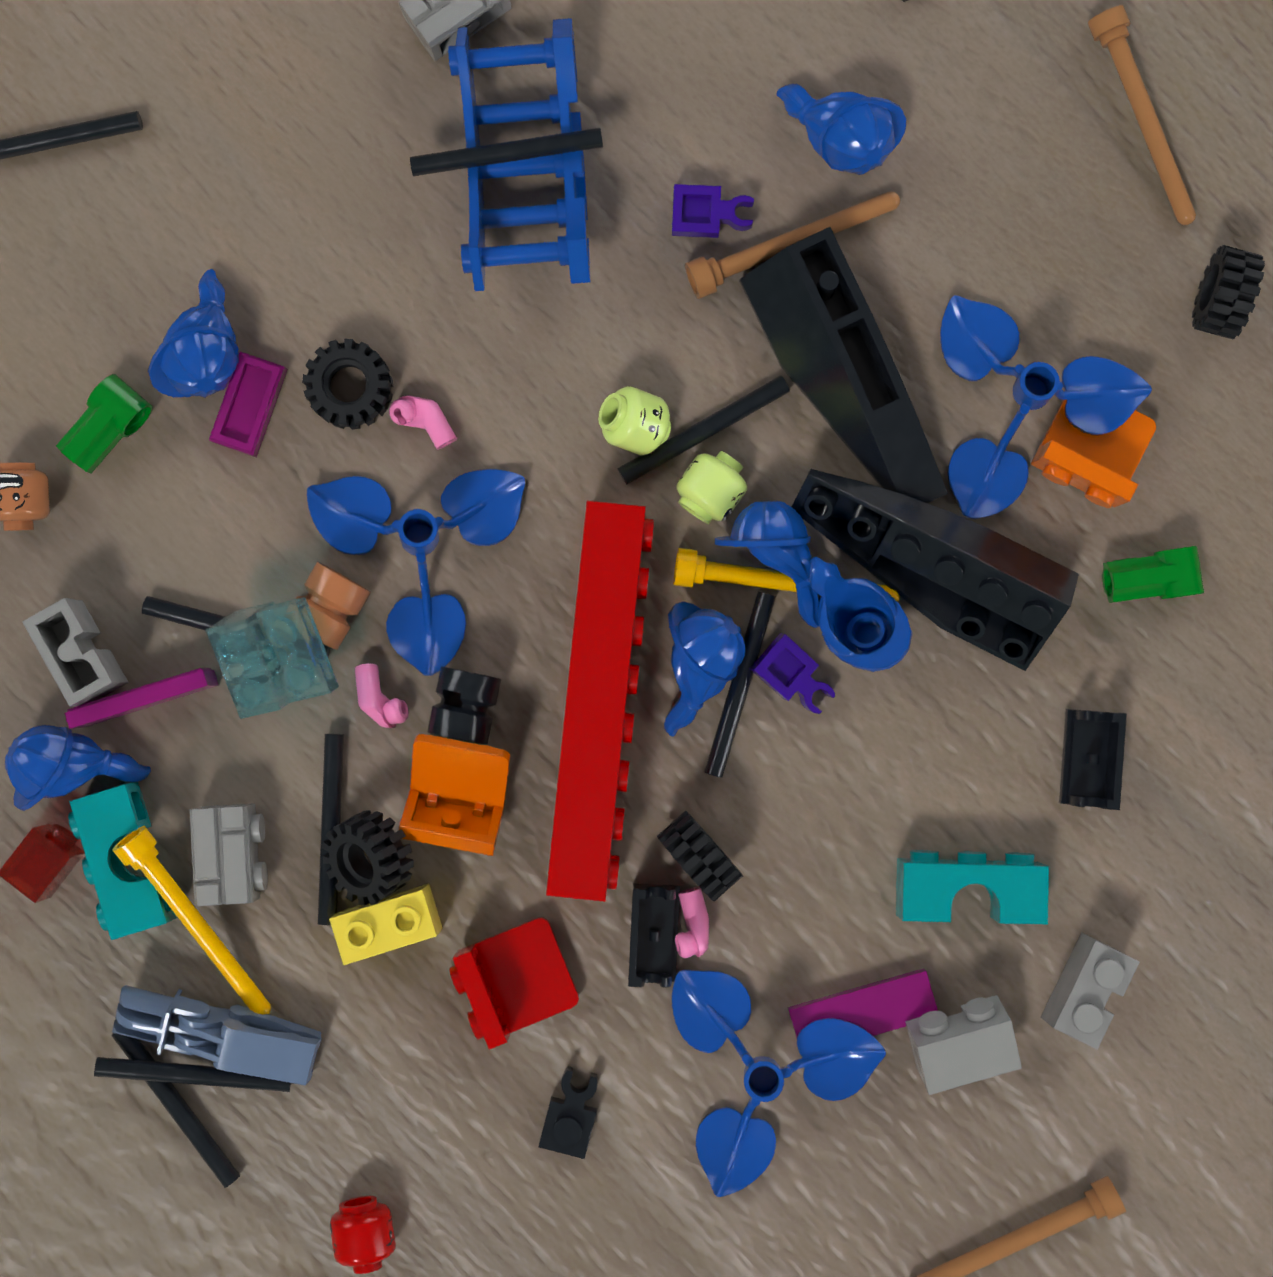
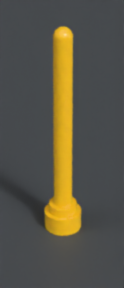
M678 548L673 585L692 588L694 583L703 584V580L797 592L793 579L777 570L706 561V556L697 555V550ZM877 584L897 602L899 601L900 596L895 590L890 589L887 585Z
M145 826L139 827L120 840L112 851L123 865H131L134 870L140 869L247 1007L257 1014H269L271 1011L269 1001L156 856L159 853L155 848L157 841Z

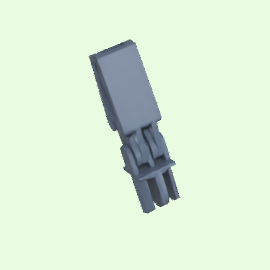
M127 985L121 988L120 1003L117 1006L116 1020H114L112 1032L159 1044L158 1055L161 1054L163 1049L186 1055H197L214 1061V1067L219 1070L306 1085L312 1078L316 1054L322 1039L320 1031L269 1014H257L248 1007L233 1005L230 1009L209 1006L205 1002L181 996V989L177 991L175 997H170Z

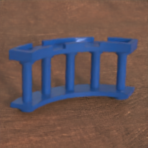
M572 18L553 20L552 37L544 38V43L470 49L468 28H458L456 45L448 47L451 75L459 76L466 148L480 146L479 125L551 119L552 124L560 123L561 133L582 130L580 112H571L570 103H578V78ZM546 63L547 68L556 69L558 94H550V100L489 105L476 104L473 69ZM583 150L468 168L469 244H461V259L464 274L472 273L475 291H484L485 267L559 261L560 266L569 265L571 284L590 282L589 238L586 235L588 213ZM553 173L556 174V178H564L565 198L557 199V204L484 210L483 179ZM558 223L559 228L566 227V236H558V241L485 247V229Z

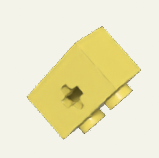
M429 883L390 895L373 905L368 903L365 906L358 905L339 911L329 919L343 966L436 937L443 929Z

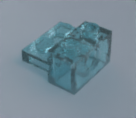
M306 597L275 604L273 601L234 611L205 630L240 719L278 711L291 702L330 694L339 687Z

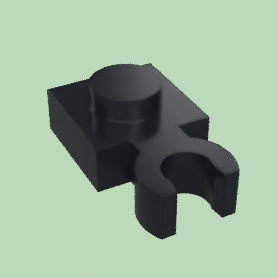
M568 1066L563 1073L561 1081L565 1100L551 1096L538 1147L585 1159L597 1108L584 1104L585 1101L592 1098L595 1094L598 1076L596 1073H591L589 1084L585 1088L578 1089L571 1083L573 1067Z

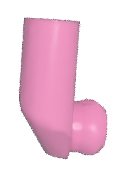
M408 395L400 397L390 405L389 415L394 423L426 429L437 450L457 440L441 408L434 400Z
M362 664L356 666L355 678L360 709L379 726L384 728H395L397 724L404 723L409 715L407 704L398 698L390 700L381 693L378 665Z
M694 887L678 893L688 931L678 933L675 937V945L678 954L682 958H689L692 955L700 957L708 950L709 916L702 889Z

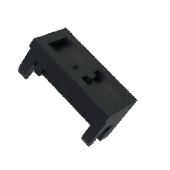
M1066 709L1059 796L1060 804L1120 810L1126 713Z
M633 883L628 987H643L645 983H657L661 987L666 988L671 987L672 982L675 981L677 965L675 937L678 934L680 902L678 893L680 892V886Z

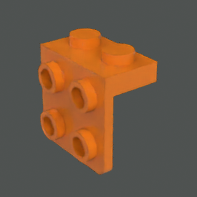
M1063 400L1031 465L1042 470V475L1048 480L1062 486L1070 484L1085 492L1084 497L1099 506L1111 508V506L1117 507L1130 502L1139 485L1131 481V478L1156 431L1155 421L1135 410L1128 420L1116 430L1107 434L1091 435L1075 428L1068 421L1065 415L1067 400Z
M417 735L413 744L410 791L399 825V830L402 829L406 835L402 839L493 856L504 814L511 759L510 753L504 749L489 745H478L447 739L442 736Z

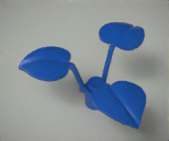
M954 295L946 307L940 329L941 350L947 365L955 374L968 381L983 379L991 369L999 375L1015 376L1017 379L1013 385V397L1020 405L1018 412L998 446L988 439L975 438L961 444L953 453L948 465V480L962 514L969 519L993 516L1010 506L1023 492L1028 479L1027 461L1022 455L1005 450L1029 410L1042 408L1055 395L1059 400H1067L1065 415L1075 428L1087 434L1102 435L1110 433L1123 425L1137 407L1149 396L1152 387L1133 370L1102 357L1089 356L1074 360L1063 370L1062 382H1060L1057 371L1051 365L1044 362H1034L1027 367L1021 364L1016 365V367L1003 366L1001 363L1009 361L1015 355L1019 346V330L1013 318L1002 309L991 304L976 302Z
M497 469L464 473L453 479L445 487L441 495L442 508L452 519L434 518L428 511L414 509L405 513L400 521L395 520L388 526L383 524L387 522L391 515L392 506L385 488L372 479L359 476L345 477L307 488V502L312 520L324 540L337 551L349 555H364L375 547L378 533L389 535L398 532L403 548L411 555L416 556L422 599L411 596L398 601L388 614L386 631L391 646L397 654L423 675L432 676L440 671L441 666L446 667L460 649L466 630L465 614L455 597L448 594H441L432 598L430 596L426 555L434 551L438 545V530L453 529L458 526L463 539L477 546H491L502 542L512 533L518 522L525 488V478L514 472Z
M684 969L676 975L672 990V1009L675 1023L684 1040L696 1050L704 1053H713L720 1049L728 1038L746 1065L743 1073L744 1086L751 1099L744 1108L743 1114L741 1115L737 1110L729 1107L716 1109L702 1120L696 1134L698 1159L709 1179L714 1194L717 1197H723L750 1185L769 1166L776 1149L774 1128L768 1121L760 1118H751V1115L760 1102L772 1101L780 1095L784 1086V1078H788L796 1070L804 1068V1082L813 1094L825 1100H843L857 1093L866 1084L875 1068L884 1059L886 1051L874 1036L858 1025L841 1019L823 1018L809 1023L799 1032L797 1047L802 1059H797L787 1066L780 1068L779 1064L770 1057L759 1056L753 1058L739 1037L734 1033L742 1029L748 1023L751 1016V999L747 989L739 980L719 971Z

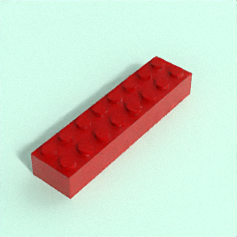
M588 500L586 502L546 896L605 902L607 889L617 890L620 856L611 855L612 840L622 841L625 808L616 807L617 791L627 792L630 761L620 760L622 742L632 743L635 713H627L625 709L627 694H637L639 665H632L630 661L632 646H642L644 617L635 616L637 599L646 600L649 568L640 567L642 551L651 552L654 519H645L646 506Z

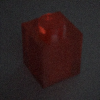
M58 824L33 827L2 866L0 876L31 901L37 903L52 897L84 856L85 852L75 845L78 841L75 836Z

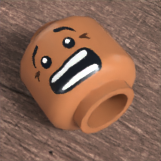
M0 463V521H3L4 531L34 530L33 521L43 520L50 514L48 476L44 472L36 470L35 463Z

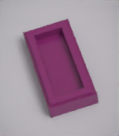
M240 351L239 362L229 381L209 441L257 458L288 369Z

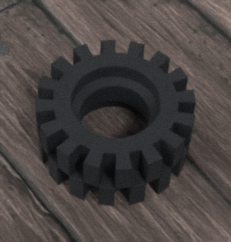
M1222 245L1217 249L1216 254L1214 253L1210 259V266L1207 265L1204 271V280L1200 281L1198 287L1200 291L1194 301L1196 307L1192 311V318H1194L1192 327L1194 329L1232 340L1240 335L1242 326L1245 327L1249 321V312L1252 313L1255 308V297L1259 296L1261 290L1259 283L1263 280L1264 272L1261 271L1265 266L1262 255Z
M344 339V343H338L337 340L328 342L330 347L325 350L319 347L315 351L318 356L314 361L308 360L306 367L309 369L308 374H303L302 383L306 385L304 394L311 404L310 407L325 421L342 429L344 427H350L352 430L361 429L360 425L366 423L370 426L375 423L374 418L378 414L384 415L387 411L385 405L387 402L391 403L393 396L390 392L391 387H394L393 378L390 376V370L384 360L369 345L360 342V344L355 343L353 339ZM342 368H357L363 372L366 378V389L363 395L353 402L339 401L333 396L331 391L332 378Z
M370 810L363 811L334 826L333 829L327 832L325 836L328 839L323 841L322 849L328 851V853L322 856L323 864L331 865V869L326 871L329 879L336 877L339 882L335 885V888L339 892L346 889V898L351 902L358 899V905L376 904L405 886V882L409 881L412 873L408 870L414 867V860L406 858V855L412 852L410 844L403 845L400 840L406 835L402 829L395 832L392 828L396 822L390 817L383 821V813L378 811L372 814ZM364 851H365V853L368 855V857H369V859H370L372 865H371V864L369 863V861L367 860V858H366V856H365V854H364Z
M687 811L682 813L657 835V838L671 853V856L714 902L743 877L732 861Z

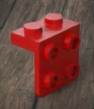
M544 917L535 918L459 949L452 958L455 965L450 967L449 971L453 984L459 995L467 994L473 1009L467 1013L471 1029L477 1040L485 1039L489 1050L507 1043L512 1032L571 1009L578 1003L579 994L552 927Z

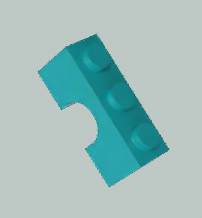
M139 782L120 785L69 801L72 809L68 815L69 825L75 838L81 839L86 856L82 860L83 872L88 883L95 886L100 902L96 905L97 919L101 928L104 931L108 930L110 939H118L166 924L178 918L147 877H140L131 873L112 851L114 846L132 831L142 826L146 828L152 827Z
M911 850L910 858H897L896 916L902 921L951 922L952 901L956 893L967 885L980 884L986 888L990 897V918L998 923L1048 925L1049 866L1040 862H1034L1035 854L1009 852L1005 853V861L987 860V853L960 851L958 852L957 860L939 859L938 851Z

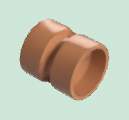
M317 561L304 583L308 594L296 597L283 620L311 638L338 650L351 628L346 620L347 617L359 614L371 592Z

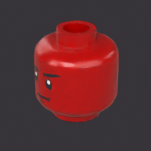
M375 1196L355 1197L339 1204V1211L330 1219V1232L336 1262L343 1266L353 1267V1271L356 1274H366L379 1270L382 1267V1260L389 1257L396 1249L390 1208L383 1203L377 1202V1197Z

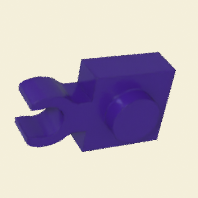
M674 184L672 236L719 238L720 224H728L733 229L739 231L750 230L753 220L739 219L735 215V210L743 206L753 207L754 199L750 196L741 195L726 201L721 200V186Z
M779 633L749 668L782 699L789 701L797 692L801 704L810 712L816 714L822 712L812 703V695L815 691L821 689L828 697H835L834 690L828 684L815 681L810 676L819 664L786 634Z

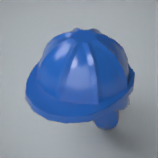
M798 84L785 85L776 93L783 100L788 115L798 119L802 125H805L809 141L814 150L822 156L831 169L862 175L878 166H882L887 156L900 143L906 130V117L902 108L888 99L867 97L856 92H835L816 100Z
M213 269L207 270L199 281V305L182 312L169 327L163 343L151 359L148 368L149 377L153 387L162 394L171 397L201 396L206 398L227 387L239 362L236 336L230 321L224 314L225 289L217 279Z
M760 501L750 504L736 518L731 536L715 538V545L747 547L751 554L761 563L793 579L796 584L798 609L801 618L813 628L819 627L817 612L821 598L819 594L815 593L809 582L812 558L807 543L811 542V536H808L801 516L795 509L781 501Z
M813 557L811 559L809 582L815 593L821 596L817 618L828 649L840 660L853 667L871 672L890 669L899 663L909 651L912 639L908 618L900 604L874 582L863 578L844 579L841 577L836 564L825 562L819 557Z
M687 602L676 603L668 613L669 628L674 641L671 665L681 692L680 698L669 710L664 722L665 731L673 737L678 729L692 723L698 710L703 707L706 700L719 694L726 683L737 676L738 667L745 656V644L741 635V628L733 622L732 617L714 609H701Z
M50 725L30 728L16 737L8 748V753L5 757V769L15 788L14 806L23 811L33 807L42 798L65 796L98 775H107L126 782H138L147 778L151 772L150 766L138 764L130 755L102 750L91 738L85 735L72 733V730L67 727Z

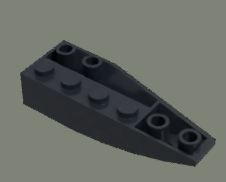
M831 227L784 248L743 276L739 282L779 365L879 486L925 503H930L948 494L897 367Z
M810 469L791 506L803 520L890 589L895 590L899 596L938 627L1024 671L1030 666L1071 607L1079 576L1078 573L989 528L915 498L858 480Z

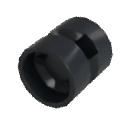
M441 666L435 691L441 697V702L432 706L427 732L456 740L487 745L493 721L487 710L489 707L496 705L501 679Z

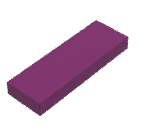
M198 668L67 709V712L64 714L69 729L85 728L216 687L219 684L214 670H211V668Z
M924 968L787 1007L796 1039L799 1032L806 1025L823 1018L848 1021L875 1036L906 1027L905 1021L919 1018L927 1012L938 1011L927 971Z

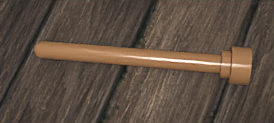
M1123 5L1115 6L1090 19L1088 26L1094 41H1100L1103 48L1108 47L1177 221L1182 225H1189L1196 217L1194 207L1126 38L1130 35L1127 27L1131 24Z
M889 191L718 261L714 257L706 260L702 256L685 263V270L692 290L698 299L717 292V286L724 284V278L764 263L784 248L819 231L831 227L833 234H836L895 210L900 204V197L896 192Z
M1105 1176L1090 1183L1092 1189L1084 1192L1085 1198L916 1277H964L1090 1217L1095 1216L1098 1220L1106 1216L1108 1220H1111L1126 1213V1209L1112 1181L1108 1176Z

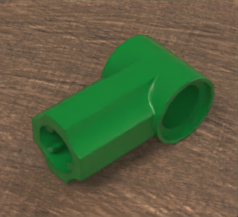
M116 374L106 377L94 388L87 400L89 408L56 445L61 453L70 461L90 474L93 473L123 437H129L138 431L152 413V405Z
M1192 546L1158 551L1153 553L1154 556L1134 557L1103 563L1102 582L1108 602L1113 603L1160 596V599L1203 594L1204 588L1198 547Z

